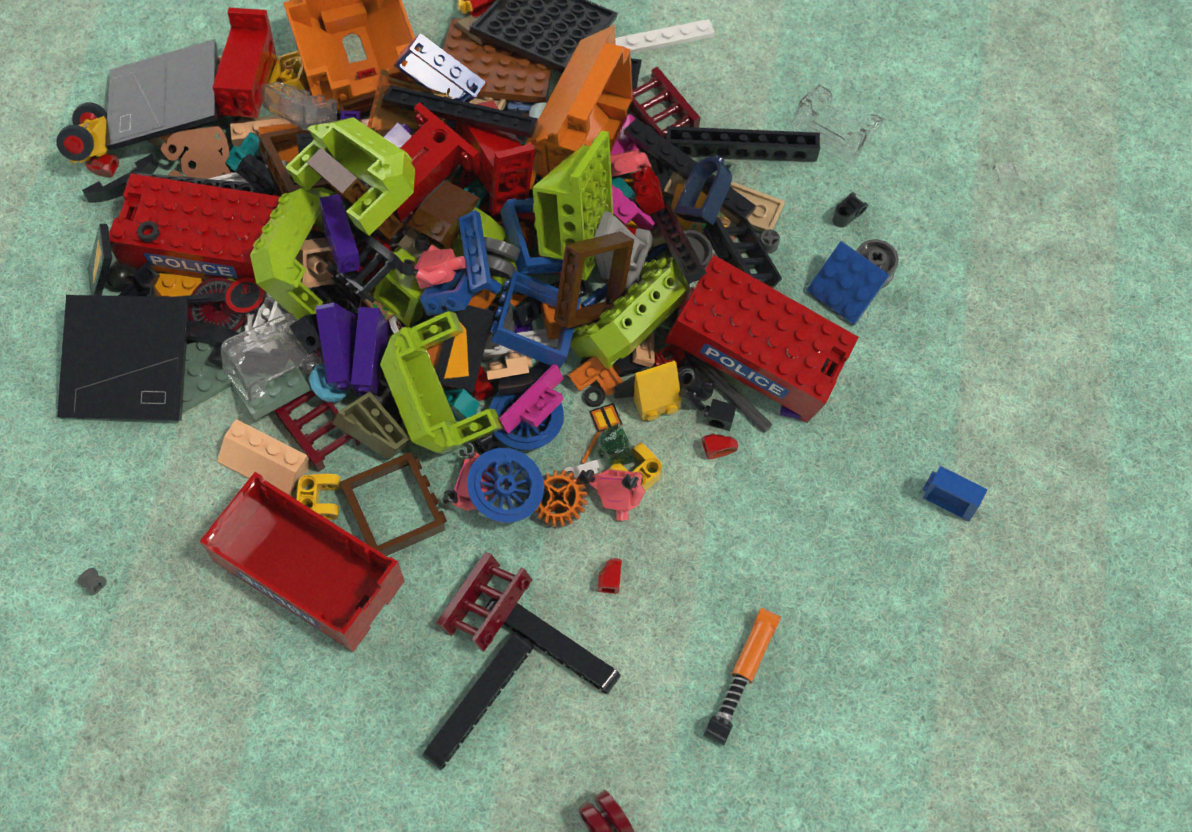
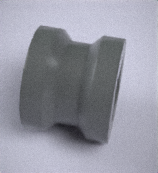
M772 229L763 231L760 241L767 253H773L778 249L780 236L777 231Z
M89 568L80 575L77 583L81 587H85L89 595H95L106 585L107 580L103 576H99L95 568Z

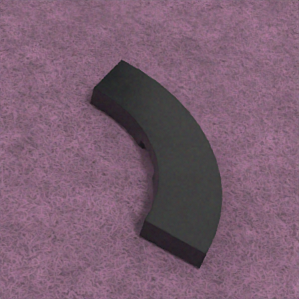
M539 361L537 365L529 370V373L501 377L499 395L526 391L525 388L531 387L551 366Z

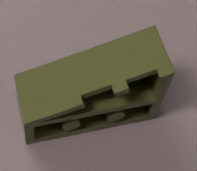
M371 392L340 410L332 423L387 460L404 450L410 440L409 436Z

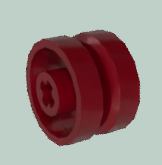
M605 789L595 796V803L598 809L589 802L578 808V812L589 832H634L629 819L621 807Z

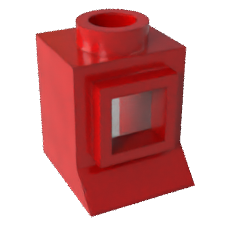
M675 344L654 352V367L672 361L676 362L677 369L685 365L686 356L682 349Z

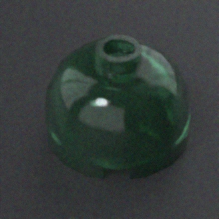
M620 423L606 428L600 435V446L597 447L600 458L605 457L607 462L612 465L619 463L626 465L633 462L634 455L629 456L630 443L623 427L620 428Z

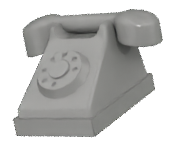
M604 211L594 238L620 231L634 239L625 290H628L633 284H638L643 264L652 246V234L649 230L637 228L634 235L611 212ZM614 250L595 255L599 273L603 279L609 280Z

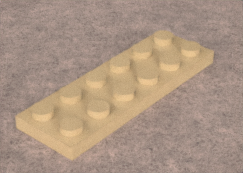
M673 172L666 185L664 196L673 199L677 183L685 185L687 181L676 172ZM731 182V188L756 205V210L747 218L753 229L760 232L767 229L774 230L786 201ZM721 206L719 212L726 218L736 223L741 221Z

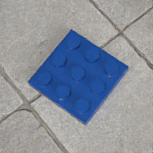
M840 241L807 288V291L855 325L891 275L849 245Z

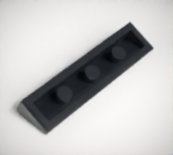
M252 154L242 158L235 171L261 194L282 196L267 166Z

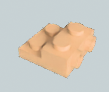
M509 350L507 351L508 354L504 355L505 363L493 361L489 362V366H485L487 378L490 380L529 373L528 367H532L531 358Z

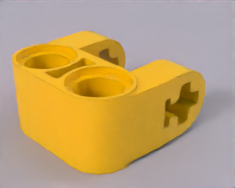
M639 442L632 448V453L641 465L632 472L642 473L641 485L646 491L660 479L662 463L647 446ZM619 462L614 463L609 468L613 470L628 471ZM655 468L657 472L650 473L647 469Z
M336 474L302 476L298 481L297 500L304 505H313L310 509L328 520L338 519L339 506L331 503H320V491L340 489L341 477ZM314 485L312 489L305 490L306 486Z

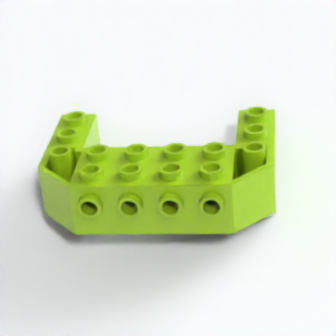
M354 117L309 126L307 129L314 140L285 166L294 181L308 191L322 177L307 162L322 148L355 177L370 186L371 188L346 211L356 227L369 236L414 193L415 168L411 163L412 158L405 151Z
M301 188L291 193H284L278 200L277 208L271 212L269 222L262 228L263 233L260 238L253 244L254 249L250 254L256 284L297 320L304 315L316 314V306L323 303L301 282L307 269L295 258L313 225L323 232L319 197L338 194L326 188H310L308 191ZM347 215V219L352 230L355 226L353 224L352 219Z
M663 257L657 261L654 259L648 263L645 261L640 273L639 283L633 284L627 290L629 293L626 296L618 298L613 303L615 306L611 310L608 309L603 312L596 324L574 327L570 346L580 358L597 356L606 369L610 368L619 358L623 359L628 356L685 301L687 293L690 291V284L684 278L674 257Z
M451 311L440 314L412 328L404 327L390 337L380 363L411 441L437 453H449L462 447L465 443L474 442L503 429L496 409L484 410L460 422L455 420L427 351V348L463 333L456 313Z

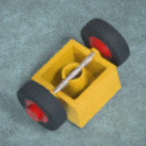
M85 102L80 104L73 112V125L64 127L56 139L59 152L68 158L71 163L77 161L82 163L94 155L100 157L107 153V148L105 147L106 111L96 103Z

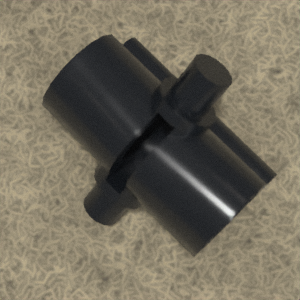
M683 369L678 374L679 386L683 389L680 390L679 396L699 411H703L705 405L701 401L708 400L712 396L716 384L714 381L703 379L692 369Z

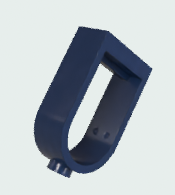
M715 155L714 157L705 158L692 169L674 210V213L684 221L714 225L732 182V173L724 165L725 160L722 157ZM717 171L703 207L694 208L706 179L713 172Z

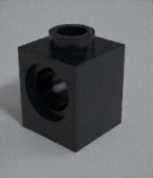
M713 399L711 406L707 405L705 409L706 425L730 431L737 405Z

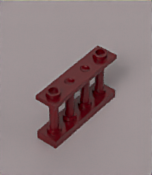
M658 66L651 70L649 82L632 90L633 99L629 105L630 110L641 122L647 126L649 125L664 139H666L667 128L661 130L656 123L674 113L679 114L682 119L671 126H700L701 117ZM652 88H657L661 92V94L642 104H639L635 97ZM664 100L671 104V107L653 117H650L645 111Z
M311 388L310 391L297 397L290 403L275 409L274 413L319 472L325 468L323 460H325L327 455L351 439L356 446L360 445V441L345 433L326 447L315 451L312 447L314 441L337 427L332 424L334 419L309 435H304L301 432L302 426L328 409L334 417H336L339 411L332 402L322 400L324 403L298 420L296 418L292 420L289 416L292 414L291 411L316 396Z
M488 552L483 554L436 622L450 636L454 634L456 629L473 636L472 641L483 652L492 643L494 636L533 580L522 567L516 575L499 568L500 564ZM494 575L510 582L504 593L487 586ZM481 593L498 600L492 611L475 604ZM469 611L486 618L479 629L463 622Z

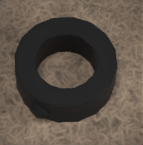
M151 221L143 222L137 229L140 239L144 242L155 241L160 235L157 225ZM146 229H154L149 235L143 234Z
M592 386L585 391L584 400L589 407H598L604 402L605 393L600 387ZM596 392L600 395V399L593 401L589 399V395Z

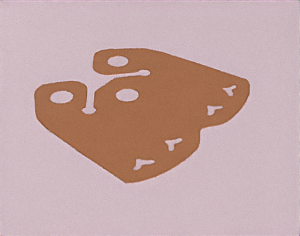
M219 126L174 133L168 138L167 144L164 142L161 146L162 153L171 161L177 160L184 147H188V151L181 158L182 172L187 177L210 179L222 176L223 172L225 173L224 175L231 173L225 164L229 157L228 142ZM170 145L176 146L177 150L175 153L169 152L168 147ZM221 148H223V155H221L220 152H218V150H220ZM192 160L196 162L195 169L189 168V161ZM172 170L168 174L169 176L183 177L177 170Z

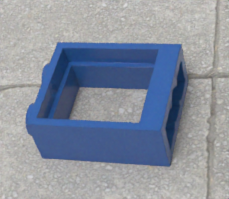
M467 268L457 270L453 280L427 287L424 290L420 299L427 316L466 309L474 295V292L470 291Z
M940 466L937 472L932 471L922 490L926 492L923 499L970 521L988 489Z

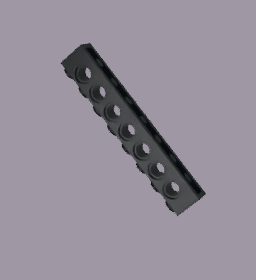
M667 126L666 132L667 141L686 155L693 157H714L716 155L722 158L817 162L820 152V132Z

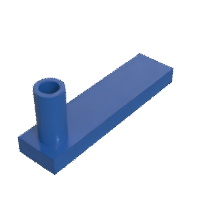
M474 210L458 218L470 291L477 293L486 289L493 294H497L501 290V284L490 276L480 213Z

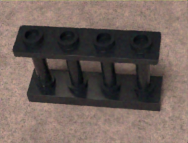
M717 217L714 225L707 224L702 229L720 259L757 280L763 281V283L772 288L782 280L781 275L748 219L744 222L740 221L735 227H724L720 218ZM730 235H736L740 242H733ZM738 250H745L749 258H742ZM747 266H754L758 274H751Z
M355 226L351 231L356 236L354 240L357 250L360 247L365 248L359 254L360 265L370 255L375 257L353 279L349 276L354 271L340 274L335 262L332 263L326 257L323 261L328 265L325 269L332 276H335L343 285L345 284L353 293L355 292L363 301L368 299L373 303L375 299L369 294L371 290L391 270L394 271L396 269L403 274V262L396 254ZM380 263H385L364 287L359 285Z

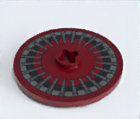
M211 278L200 283L191 295L226 293L227 289L234 282L226 278ZM226 302L189 304V318L191 321L212 323L234 331L239 330L247 317L246 314H237L231 311ZM216 304L220 305L221 311H216L214 306Z

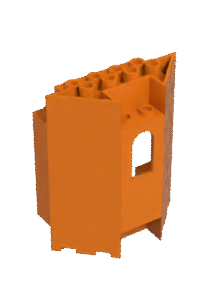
M290 0L283 2L317 107L322 108L326 106L331 108V111L341 114L338 104L347 102V100L379 92L382 89L389 88L390 85L398 86L401 83L405 84L412 81L414 87L417 83L393 66L403 50L415 39L402 0ZM349 34L358 35L367 59L349 63L343 45L344 37ZM403 61L401 63V65L404 67L407 64L406 61ZM375 67L377 75L373 76L370 73V77L366 78L365 75H362L363 79H358V71Z
M615 25L580 40L538 119V125L532 138H528L525 145L533 144L535 150H537L533 169L537 170L536 175L542 179L582 145L591 146L594 138H597L601 131L609 132L610 151L627 116V109L633 99L631 49L616 45Z

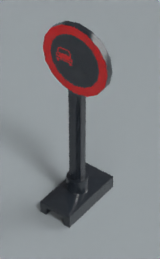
M245 277L232 283L226 293L174 297H188L189 304L226 302L231 311L245 315L255 312L262 306L266 298V292L256 284L255 278ZM153 283L144 284V288L149 293V296L169 297L161 296Z

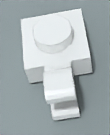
M598 459L576 467H567L564 470L566 472L573 471L575 479L582 470L587 472V470L591 469L596 474L598 473V468L603 466L601 460Z

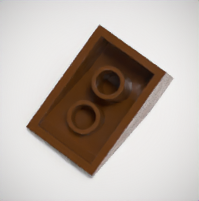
M446 181L417 209L408 226L417 234L427 236L431 242L445 249H450L460 233L458 218L472 212L480 198Z

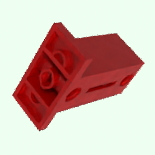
M229 7L227 14L231 28L212 88L220 115L258 118L270 73L274 70L278 59L267 10Z
M493 100L477 104L498 109ZM456 121L455 132L479 151L481 170L477 175L490 195L489 211L491 215L500 213L507 200L528 199L535 155L533 144L522 146L515 134Z
M420 102L414 107L415 119L417 120V128L419 130L400 147L412 158L411 163L415 168L414 193L392 213L400 222L460 163L467 171L471 170L475 174L481 170L479 151Z

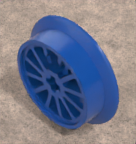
M526 391L508 395H499L498 393L493 398L489 409H496L500 418L507 411L506 409L512 406ZM560 403L537 427L522 420L509 434H506L504 429L494 432V435L505 445L518 450H534L545 446L561 430L564 420L563 406ZM536 428L542 429L544 431L539 432ZM520 429L517 435H513L514 432ZM531 430L536 436L531 437L529 431ZM524 431H526L527 438L521 437Z
M496 448L483 453L472 464L468 473L467 488L472 503L483 515L498 522L511 523L527 518L538 508L543 498L544 481L538 466L526 454L510 448ZM489 468H493L492 475L487 471ZM498 468H505L504 470L508 472V475H500ZM520 473L524 480L515 482V477ZM483 475L492 483L481 481V476ZM502 484H504V486H505L506 488H508V489L505 490L504 487H500V486H501ZM527 484L528 490H522L515 487ZM481 487L488 488V489H492V490L483 492V491L481 490ZM515 494L527 496V499L522 501ZM495 495L490 502L485 499L487 496ZM497 498L500 499L498 508L492 505ZM511 499L514 502H516L520 507L514 508ZM504 500L506 501L509 510H505L503 508Z

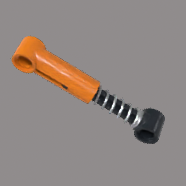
M761 607L750 635L731 673L734 678H732V684L729 685V691L725 693L726 698L722 699L723 704L719 706L720 711L716 715H712L703 735L704 737L723 746L725 745L733 727L731 723L734 718L733 713L737 711L736 707L737 704H740L739 700L743 697L742 693L746 690V684L753 682L782 616Z

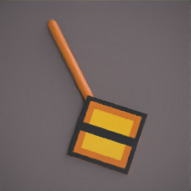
M614 403L589 411L597 432L581 461L582 464H585L601 432L623 425Z

